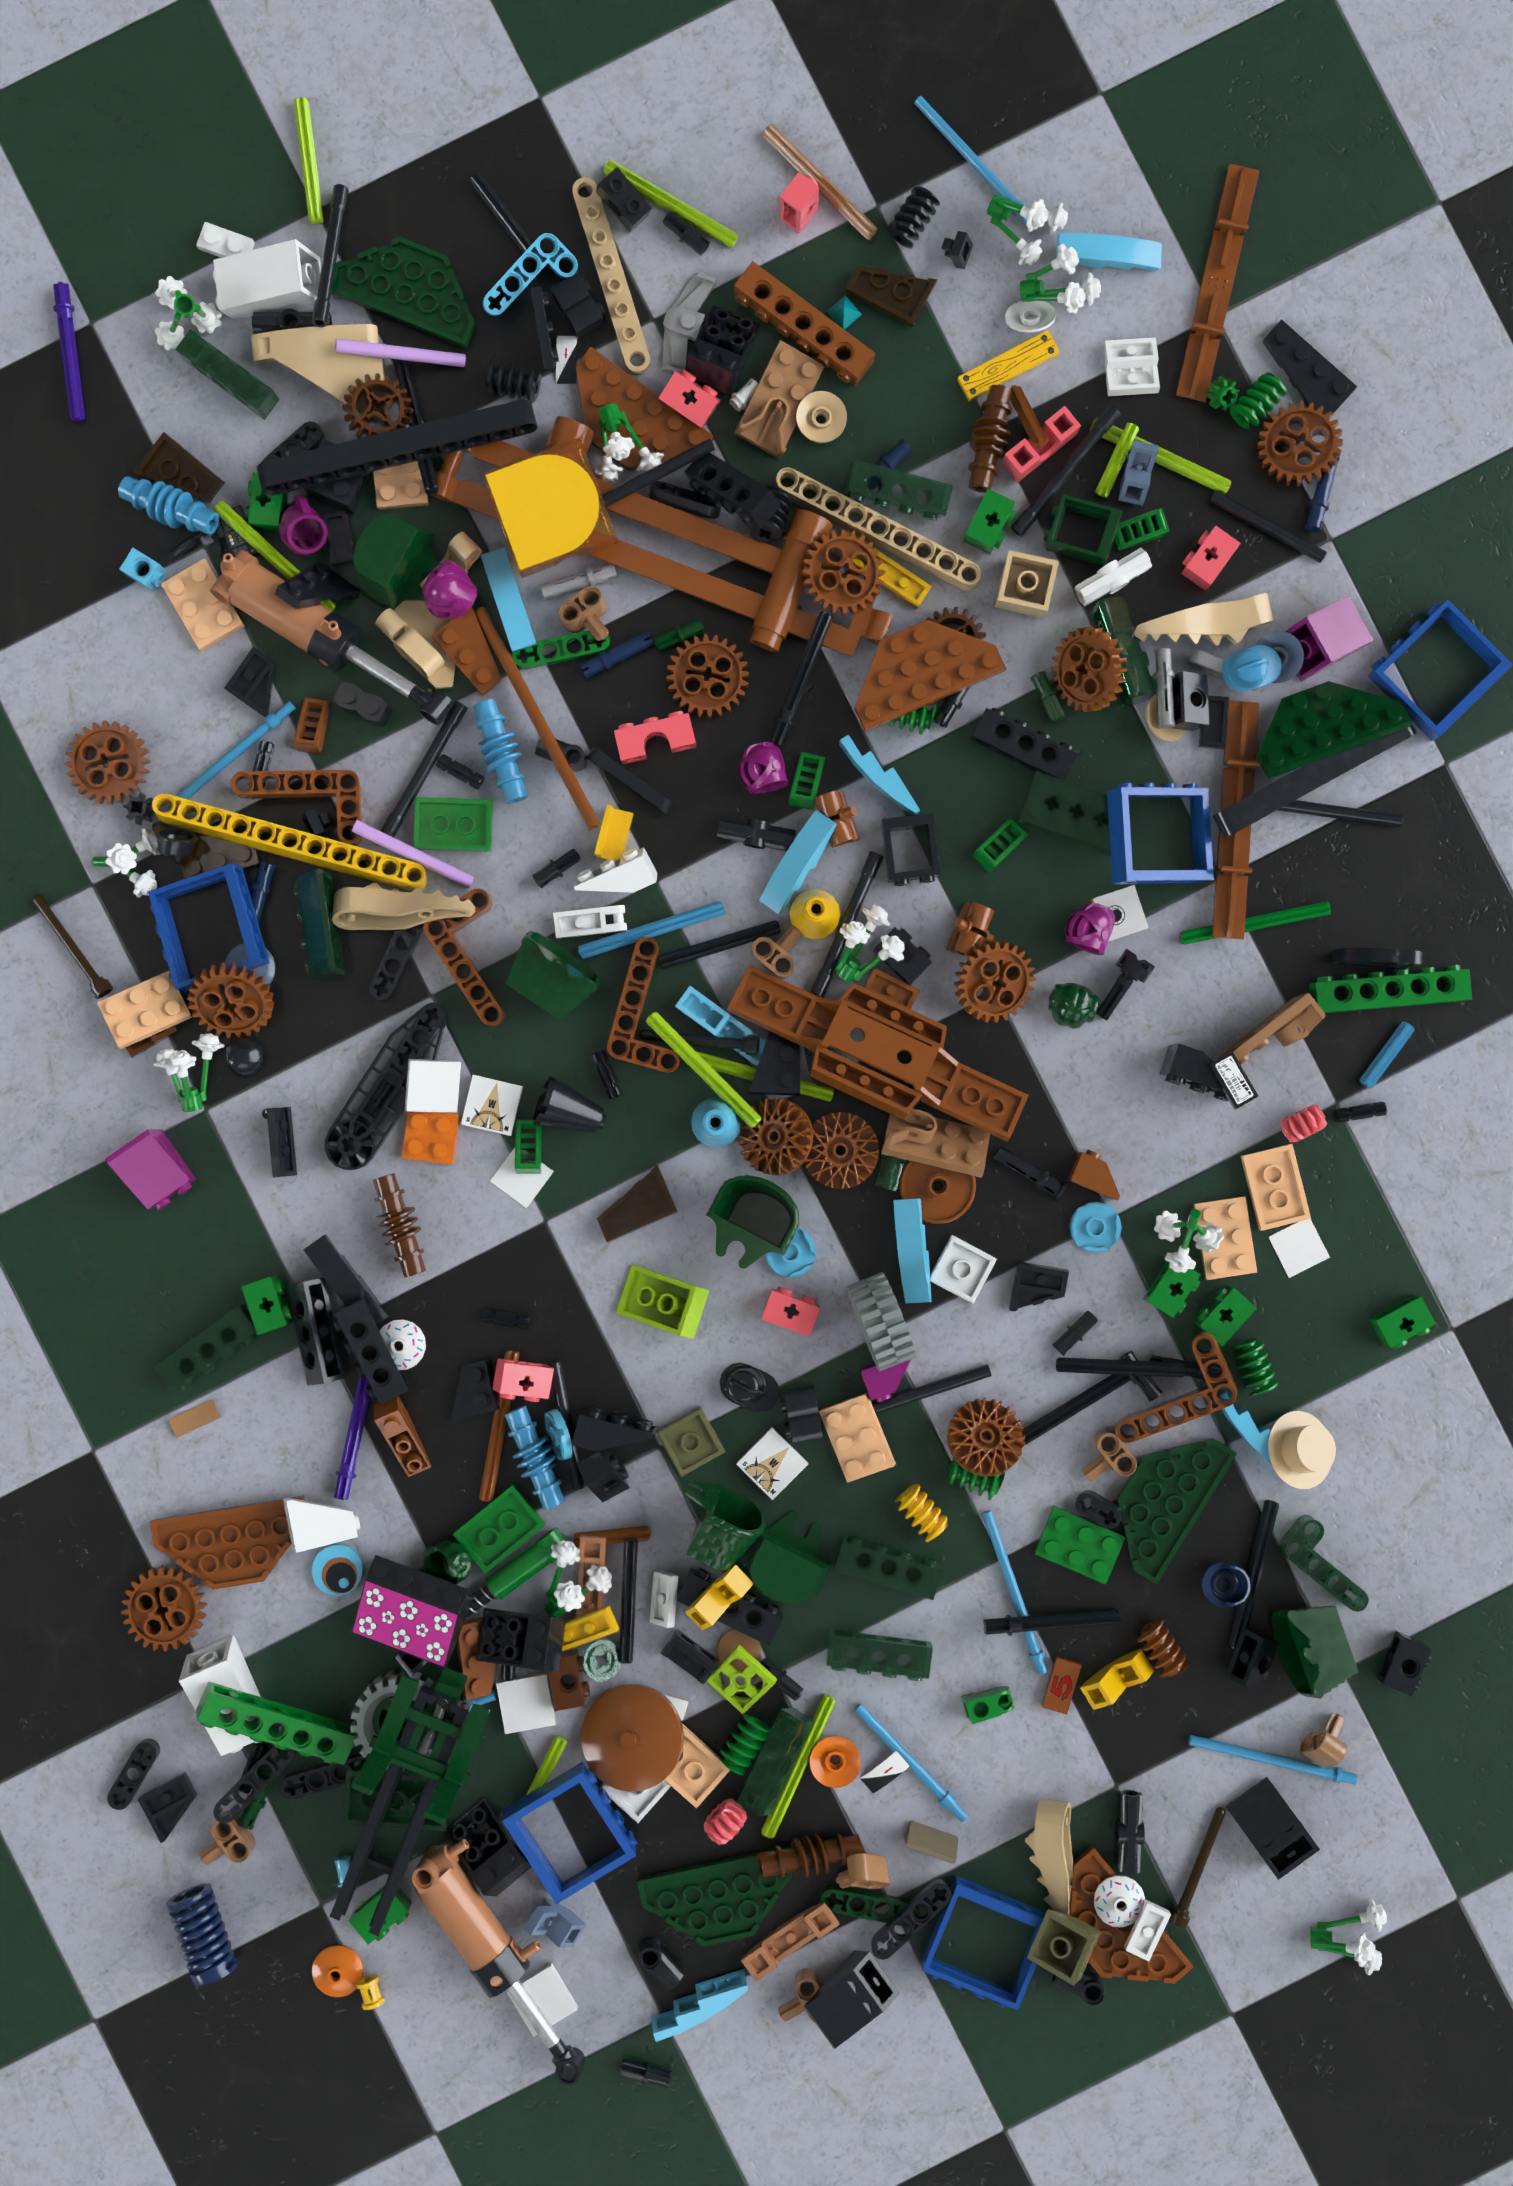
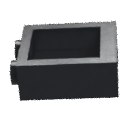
M934 814L882 819L881 828L888 883L894 882V886H905L910 884V880L919 879L920 883L935 882V877H939L941 873ZM927 827L932 869L895 873L890 832Z

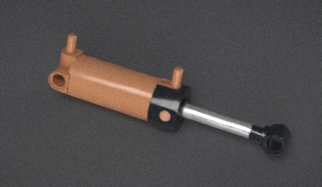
M239 550L235 557L230 553L223 555V560L220 564L222 574L210 589L213 596L230 608L234 605L307 652L310 657L335 673L342 670L349 661L353 662L415 702L419 713L432 724L440 725L453 707V701L443 692L437 689L432 691L427 689L424 691L359 649L358 646L362 639L363 630L340 614L329 610L322 604L295 609L275 595L277 587L285 581L261 566L256 557L244 550Z
M462 1839L452 1847L447 1844L442 1847L439 1845L429 1847L412 1874L415 1892L470 1968L471 1974L486 1995L492 1998L507 1990L553 2055L552 2062L556 2066L555 2076L557 2080L564 2085L575 2084L579 2080L585 2064L583 2052L576 2047L564 2044L519 1980L530 1966V1961L527 1958L541 1950L540 1943L534 1941L521 1949L514 1938L502 1926L458 1863L459 1857L457 1855L469 1848V1843L466 1839ZM566 2064H570V2065H572L574 2068H570V2067H568Z

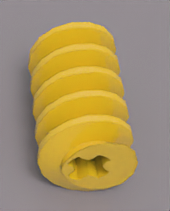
M913 1484L901 1493L895 1502H901L898 1508L899 1512L904 1509L908 1510L905 1515L906 1519L910 1517L915 1518L911 1524L912 1527L921 1525L918 1531L919 1535L925 1532L928 1533L925 1539L927 1543L945 1530L948 1526V1523L946 1524L948 1518L946 1515H940L941 1510L939 1507L932 1508L934 1501L932 1499L926 1500L927 1493L925 1491L918 1493L921 1488L919 1484Z

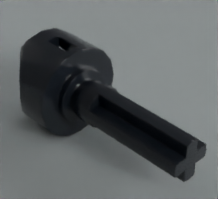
M1127 948L1115 964L1121 968L1122 974L1119 975L1096 1013L1106 1021L1133 984V980L1145 983L1155 968L1154 965L1146 960H1138L1137 955Z

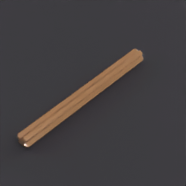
M769 124L763 131L764 138L798 172L804 176L812 177L818 184L819 193L867 240H870L876 234L877 227L774 124Z

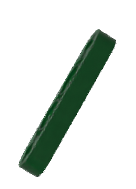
M838 1885L825 1886L820 1894L821 1903L825 1902L832 1913L887 1923L893 1918V1905H897V1911H900L911 1901L909 1899L848 1887L840 1888ZM831 1893H834L836 1899H839L834 1900L833 1904L828 1903V1898H825L830 1897ZM843 1895H847L845 1899L846 1907H842L841 1900H843ZM855 1897L864 1900V1906L859 1910H855L850 1906V1901ZM878 1903H887L890 1907L889 1911L886 1914H878L875 1911ZM916 1905L913 1909V1913L916 1916H919V1910ZM898 1922L896 1924L898 1926L909 1927L908 1924L905 1922Z

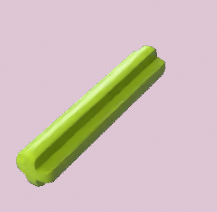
M1133 423L1126 424L1096 488V495L1102 498L1108 497L1139 431L1137 425Z
M554 1736L526 1795L548 1783L566 1746L567 1740L564 1737Z

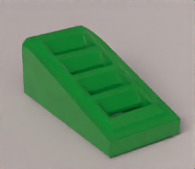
M1158 508L1121 522L1114 539L1117 551L1120 552L1167 536L1169 527L1163 509ZM1153 519H1155L1158 528L1156 531L1152 522ZM1144 522H1145V524H1146V527H1147V530H1148V533H1149V534H1146V535H1145V533H1144V530H1143V527H1142V524H1141V523H1144ZM1132 526H1135L1138 534L1136 539L1131 529ZM1123 529L1126 531L1128 542H1124L1121 533Z
M800 752L789 795V805L809 810L814 809L825 757ZM808 763L818 766V768L814 769L803 766V764ZM801 773L813 775L815 779L801 776ZM799 783L813 786V788L810 789L798 785Z
M1010 817L975 850L972 857L988 873H991L1028 834ZM1006 828L1017 838L1015 841L1004 831ZM998 836L1009 845L1008 848L997 838ZM991 843L1001 852L1000 855L990 846Z
M516 1120V1174H541L542 1127L533 1125V1120ZM521 1129H536V1133H521ZM521 1140H536V1143H521ZM521 1150H536V1154H521ZM521 1161H535V1164L521 1163Z

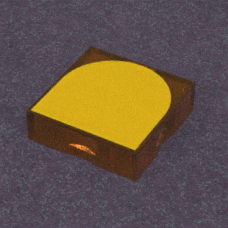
M580 437L482 473L518 573L522 578L554 567L568 558L586 555L618 543Z

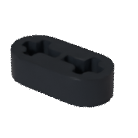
M1085 1490L1076 1498L1075 1507L1077 1511L1104 1528L1114 1529L1123 1519V1511L1117 1504L1094 1491ZM1087 1498L1091 1499L1090 1504L1093 1505L1089 1508L1084 1507L1085 1502L1083 1500ZM1113 1511L1115 1519L1110 1522L1107 1520L1108 1515L1105 1513Z

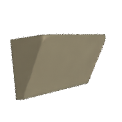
M910 1821L904 1837L907 1848L952 1864L956 1862L957 1836L915 1821Z

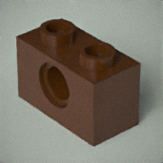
M578 1649L561 1652L559 1672L547 1671L554 1711L585 1706L587 1697H590L589 1683L583 1680L582 1672L586 1670L583 1656H579ZM566 1674L572 1675L575 1678V1683L566 1684L562 1680V1676Z

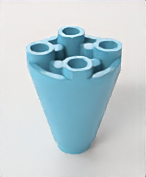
M714 1097L699 1103L693 1111L691 1125L697 1140L706 1146L718 1148L727 1146L740 1134L742 1121L720 1097ZM717 1117L720 1119L719 1127L711 1126L710 1121L712 1118Z

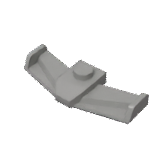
M702 273L693 274L673 307L667 310L663 321L664 339L661 371L673 375L675 371L682 373L683 369L685 370L688 339L695 341L703 326L705 314L698 311L713 287L716 286V278Z

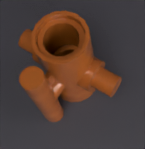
M832 791L815 798L819 812L837 823L829 839L832 848L860 840L852 816L857 814V809L853 805L848 807L843 791Z
M964 902L959 917L954 920L953 925L955 927L946 950L963 956L965 954L972 956L974 955L972 947L975 946L980 950L982 942L991 944L994 936L989 933L988 927L995 911L978 903L972 902L970 904Z

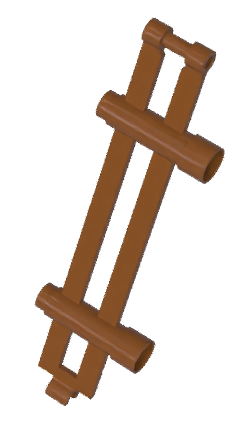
M557 416L545 445L547 449L545 455H558L568 458L578 465L583 464L594 432L578 421ZM503 441L446 454L440 472L435 471L439 491L431 494V496L445 502L457 504L501 522L503 521L491 490L466 480L458 481L455 479L464 453H470L474 459L500 469L539 456ZM590 476L598 496L617 487L614 484ZM633 493L604 508L771 573L772 577L764 596L595 530L591 532L589 537L579 547L574 549L753 619L752 627L754 630L749 641L762 649L778 652L782 640H786L788 633L809 641L818 617L798 609L805 588L811 589L810 586L802 585L808 579L807 576L801 575L802 570L808 569V567L802 564V561L810 559L805 554L807 550H814L812 547L814 541L821 544L820 537L823 534L828 538L833 525L829 520L816 513L795 509L783 539L785 542L782 549L766 543L757 542L751 537L637 493ZM821 565V568H822V569H824V570H828V569H829V568H827V567ZM842 573L841 577L843 578L847 576L844 573ZM822 577L824 586L833 587V581L830 577ZM852 583L847 584L848 592L856 595L858 593L857 587ZM865 602L866 609L861 611L857 607V612L852 618L849 629L831 622L822 646L853 658L860 638L879 645L880 640L886 637L892 615L872 608L874 602L871 605Z

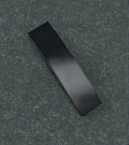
M326 1234L303 1249L344 1304L361 1296L376 1325L389 1317L361 1275H357L345 1256L339 1253Z

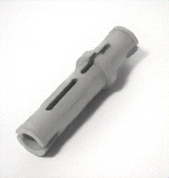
M607 564L594 569L589 567L586 568V571L541 584L540 586L544 599L547 601L554 597L578 591L587 586L597 587V584L618 579L614 564Z
M1160 648L1154 651L1156 659L1154 680H1157L1159 728L1175 727L1172 679L1175 678V674L1171 667V649ZM1165 693H1166V708H1167V711L1165 710Z

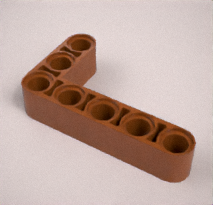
M352 770L241 771L234 774L231 778V788L237 796L245 799L336 797L337 831L340 841L357 846L362 840V836L358 834L353 840H346L343 837L344 831L348 828H353L356 820L362 822L361 785L357 774ZM347 777L353 778L355 780L354 787L351 789L343 788L341 786L343 779ZM295 778L301 779L303 781L302 787L299 790H292L289 788L291 780ZM319 778L329 780V785L326 789L321 790L315 787V783ZM267 779L277 781V785L273 790L268 791L263 788V784ZM240 780H249V789L246 791L238 790L237 784ZM346 803H353L356 805V810L353 814L347 815L342 812V807Z
M473 889L460 897V901L464 902L469 899L473 904L476 896L484 895L486 902L480 908L475 907V913L471 917H463L459 922L453 921L452 918L433 920L424 923L423 930L480 1020L486 1025L496 1027L502 1024L505 1019L504 1009L454 934L487 913L492 907V898L485 890ZM437 922L441 923L443 926L442 932L437 936H433L431 933L432 925ZM449 944H455L457 948L456 954L452 957L445 955V948ZM463 965H468L471 973L467 978L461 979L458 974L459 968ZM482 986L485 991L484 997L480 1000H475L472 996L473 989ZM490 1008H496L499 1013L498 1018L493 1022H489L486 1018V1013Z
M643 937L637 941L608 1040L607 1050L616 1059L665 1073H673L679 1068L681 1061L676 1052L635 1040L659 955L657 942L651 937ZM644 943L654 945V952L649 956H644L640 952V948ZM643 967L647 970V976L644 980L638 981L634 979L633 972L636 968ZM633 991L640 994L639 1003L629 1005L626 1001L627 995ZM624 1016H630L633 1019V1026L629 1030H623L619 1025L621 1018ZM619 1040L624 1041L626 1051L621 1055H616L612 1049L613 1044ZM643 1047L648 1048L651 1052L650 1059L645 1062L639 1061L637 1057L638 1050ZM667 1054L673 1055L676 1059L674 1067L670 1069L664 1068L661 1063L662 1058Z
M1200 1332L1195 1336L1192 1344L1194 1355L1207 1386L1124 1416L1118 1422L1115 1431L1116 1436L1122 1442H1135L1229 1407L1236 1401L1237 1387L1213 1334L1210 1332ZM1200 1339H1207L1211 1342L1212 1348L1208 1351H1202L1199 1349L1197 1342ZM1211 1363H1217L1221 1366L1222 1372L1218 1375H1213L1209 1373L1207 1367ZM1226 1387L1232 1391L1233 1395L1229 1399H1223L1218 1395V1390ZM1204 1397L1208 1401V1405L1205 1408H1198L1193 1402L1194 1398ZM1175 1405L1179 1406L1184 1414L1180 1417H1174L1171 1415L1169 1408ZM1155 1415L1159 1419V1424L1150 1426L1147 1424L1145 1417ZM1131 1424L1135 1428V1433L1127 1435L1123 1433L1121 1426Z

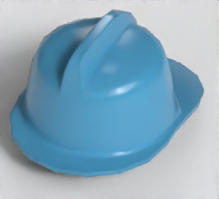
M1255 645L1236 651L1224 661L1222 667L1223 679L1230 688L1240 692L1268 685L1280 675L1282 668L1281 659L1275 650L1265 645Z

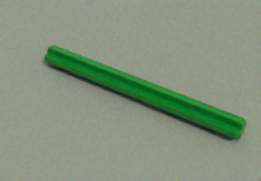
M1326 901L1245 918V932L1331 914L1330 904ZM1213 925L1180 932V940L1183 945L1218 937H1212Z

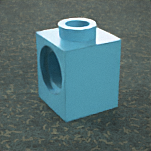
M135 548L131 549L120 567V570L125 575L152 592L155 587L160 586L163 582L166 571L159 563ZM149 566V572L144 576H140L141 569Z

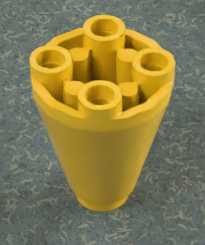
M820 889L805 890L797 895L792 902L789 913L791 925L796 927L804 938L812 940L824 939L832 934L839 924L841 915L839 904L834 896ZM814 904L821 907L819 914H814L811 911V907Z

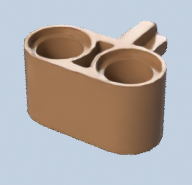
M587 586L560 606L558 615L567 631L578 633L587 627L597 641L606 639V636L609 634L608 629L599 619L606 612L607 604L597 587ZM597 599L595 604L588 605L592 600ZM577 615L574 619L568 620L570 616Z
M790 926L777 942L767 937H760L752 945V954L773 975L782 979L787 978L794 970V961L788 952L802 937V933L796 927ZM760 943L768 944L771 949L770 953L767 956H760L756 952L757 945ZM782 959L788 961L790 964L789 971L785 973L778 972L775 967L777 961Z
M1107 1429L1098 1431L1094 1437V1445L1100 1455L1082 1469L1083 1474L1089 1481H1093L1110 1467L1121 1476L1132 1475L1137 1467L1134 1456L1112 1431ZM1105 1437H1112V1446L1107 1449L1102 1448V1440ZM1122 1457H1128V1466L1122 1469L1118 1468V1460Z
M1331 1713L1323 1730L1309 1733L1300 1745V1753L1321 1767L1339 1764L1345 1757L1348 1749L1345 1743L1337 1739L1344 1723L1343 1717L1339 1714Z
M225 1811L221 1813L223 1817L225 1815H229L231 1817L232 1815L230 1811ZM239 1816L227 1823L231 1828L230 1831L224 1830L221 1827V1823L217 1820L213 1823L211 1835L215 1841L200 1852L199 1856L203 1863L209 1865L224 1853L235 1863H241L248 1858L255 1847V1838L248 1828L245 1829L238 1825ZM236 1843L243 1844L246 1851H240Z
M862 1853L848 1856V1870L839 1873L836 1878L840 1888L853 1886L879 1889L890 1885L886 1857Z
M805 1968L796 1975L797 1997L778 2008L780 2017L784 2021H788L805 2011L814 2022L804 2008V2005L823 1984L815 1971ZM803 1982H811L813 1986L807 1989L803 1988L801 1984Z

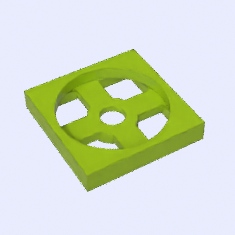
M740 1644L718 1664L717 1668L707 1679V1682L742 1714L757 1702L777 1681V1678ZM740 1659L748 1666L743 1671H737L730 1663L733 1660ZM721 1671L730 1678V1684L726 1687L721 1680ZM755 1674H758L763 1680L762 1689L760 1690L751 1683V1678ZM739 1676L743 1677L745 1683H737L736 1678ZM737 1691H744L749 1697H739L734 1694Z

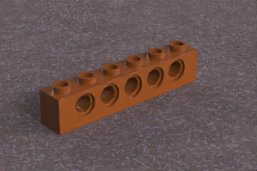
M752 261L734 284L735 299L742 306L751 307L762 321L766 323L768 321L771 322L782 336L786 338L788 336L791 337L805 353L811 352L825 368L831 367L835 370L837 376L843 382H851L856 386L873 364L875 352ZM765 292L769 296L765 299H759L756 297V294ZM779 307H785L789 311L786 314H779L776 310ZM800 322H805L809 327L802 330L796 325ZM825 337L830 342L826 345H821L817 342V339ZM844 352L847 353L850 356V358L847 360H840L837 357V355L839 353Z

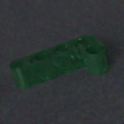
M1310 1515L1300 1516L1280 1540V1552L1350 1610L1356 1612L1363 1611L1369 1602L1366 1592L1313 1550L1324 1535L1323 1525ZM1314 1523L1313 1532L1305 1534L1306 1525ZM1298 1543L1297 1552L1289 1554L1290 1545ZM1317 1559V1568L1309 1570V1563ZM1338 1576L1337 1584L1332 1587L1329 1586L1330 1578ZM1347 1589L1357 1596L1355 1601L1345 1594Z

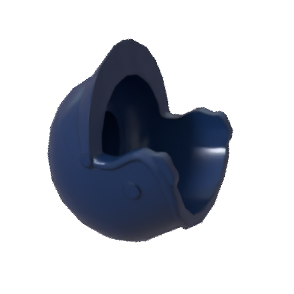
M1225 1562L1214 1564L1206 1570L1202 1579V1589L1205 1597L1209 1602L1219 1607L1240 1605L1247 1599L1250 1593L1251 1585L1248 1575L1239 1566Z

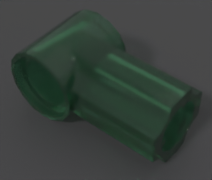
M880 1154L881 1163L875 1186L897 1191L902 1167L906 1164L907 1160Z

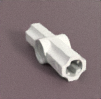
M1139 548L1119 561L1114 560L1099 569L1097 574L1075 586L1077 598L1086 607L1108 593L1113 594L1119 591L1130 580L1151 569L1150 557L1146 551Z

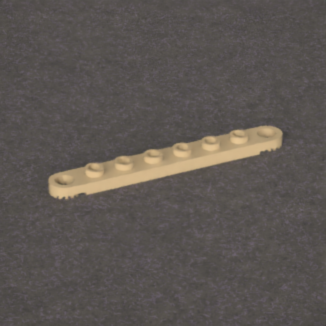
M583 177L578 179L572 188L579 217L625 365L632 374H644L651 364L648 348L602 200L596 193L597 184L591 178ZM583 186H588L592 189V194L589 197H581L578 194L579 189L583 188ZM636 354H640L645 359L641 366H634L630 362L631 358Z

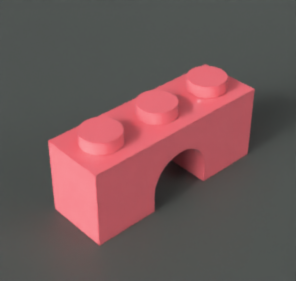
M1066 406L1062 407L1046 420L1042 426L1048 439L1044 447H1034L1030 439L1026 440L1024 438L1004 455L1001 464L1017 483L1072 440L1081 427L1080 423Z
M677 711L668 714L669 718L659 720L658 717H651L643 720L644 724L634 726L633 723H626L618 726L619 729L614 730L622 765L647 759L645 745L654 736L664 737L669 742L672 753L696 748L689 713L683 714V711Z

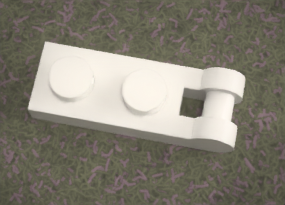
M625 905L553 913L556 939L627 931V923H624L623 918ZM605 915H613L614 924H606Z

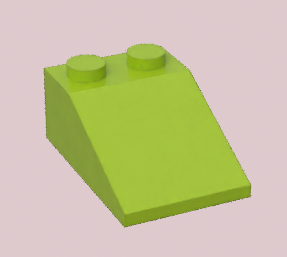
M632 1264L616 1313L678 1336L694 1339L710 1290Z

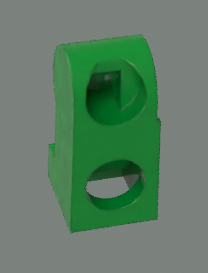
M1007 1686L995 1687L985 1692L961 1696L967 1719L971 1724L1001 1716V1714L1008 1713L1014 1709L1011 1693Z

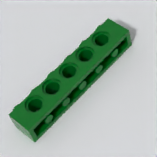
M1460 965L1444 966V971L1435 972L1434 967L1420 968L1417 974H1409V969L1393 971V976H1384V972L1368 973V978L1358 979V974L1342 975V980L1333 981L1332 976L1318 977L1317 982L1309 984L1310 995L1324 1013L1472 1000L1470 970H1460ZM1439 978L1445 982V989L1443 991H1440L1436 985ZM1414 980L1420 985V990L1417 994L1411 989V983ZM1388 982L1394 986V994L1392 996L1388 995L1385 991ZM1362 985L1367 986L1369 989L1367 998H1363L1360 994V987ZM1336 987L1341 988L1344 992L1341 1001L1337 1000L1334 996Z
M209 1681L196 1708L197 1721L205 1727H218L231 1735L241 1734L248 1736L255 1742L262 1743L265 1741L272 1743L282 1750L289 1748L298 1751L306 1757L316 1756L329 1764L339 1763L345 1765L354 1745L353 1739L356 1736V1732L351 1733V1724ZM226 1708L232 1709V1711H231L230 1713H227V1714L221 1713V1711H222L223 1709H226ZM249 1716H256V1717H257V1718H256L255 1720H253V1721H247V1720H245V1719H246L247 1717H249ZM275 1723H280V1724H282V1725H281L280 1727H278V1728H271V1727H270L272 1724H275ZM298 1731H306L303 1735H294ZM322 1738H330V1740L325 1743L319 1742Z

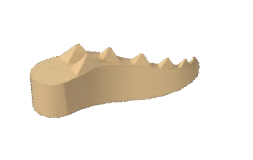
M1263 593L1243 600L1207 603L1171 613L1137 625L1133 634L1141 641H1145L1148 635L1155 641L1161 635H1167L1171 640L1177 642L1180 635H1186L1194 644L1198 643L1200 637H1207L1215 646H1219L1222 638L1236 645L1242 640L1247 631L1273 622L1268 594Z
M372 883L364 888L346 887L335 892L332 921L334 925L345 930H400L433 920L471 917L475 913V906L469 899L463 902L460 901L458 895L446 897L440 890L427 894L417 887L411 893L400 892L397 888L386 890L382 889L377 883Z
M1040 1799L1036 1812L1035 1830L1025 1839V1842L1034 1851V1855L1030 1856L1029 1859L1041 1871L1042 1875L1037 1880L1048 1889L1049 1895L1044 1898V1901L1053 1908V1911L1069 1915L1074 1867L1070 1835L1071 1803Z

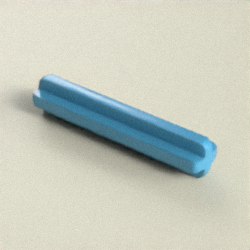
M1404 1021L1400 1023L1361 1076L1359 1081L1362 1085L1370 1089L1373 1088L1413 1034V1026Z

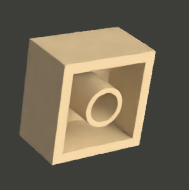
M1008 550L994 608L1044 618L1049 609L1059 561Z

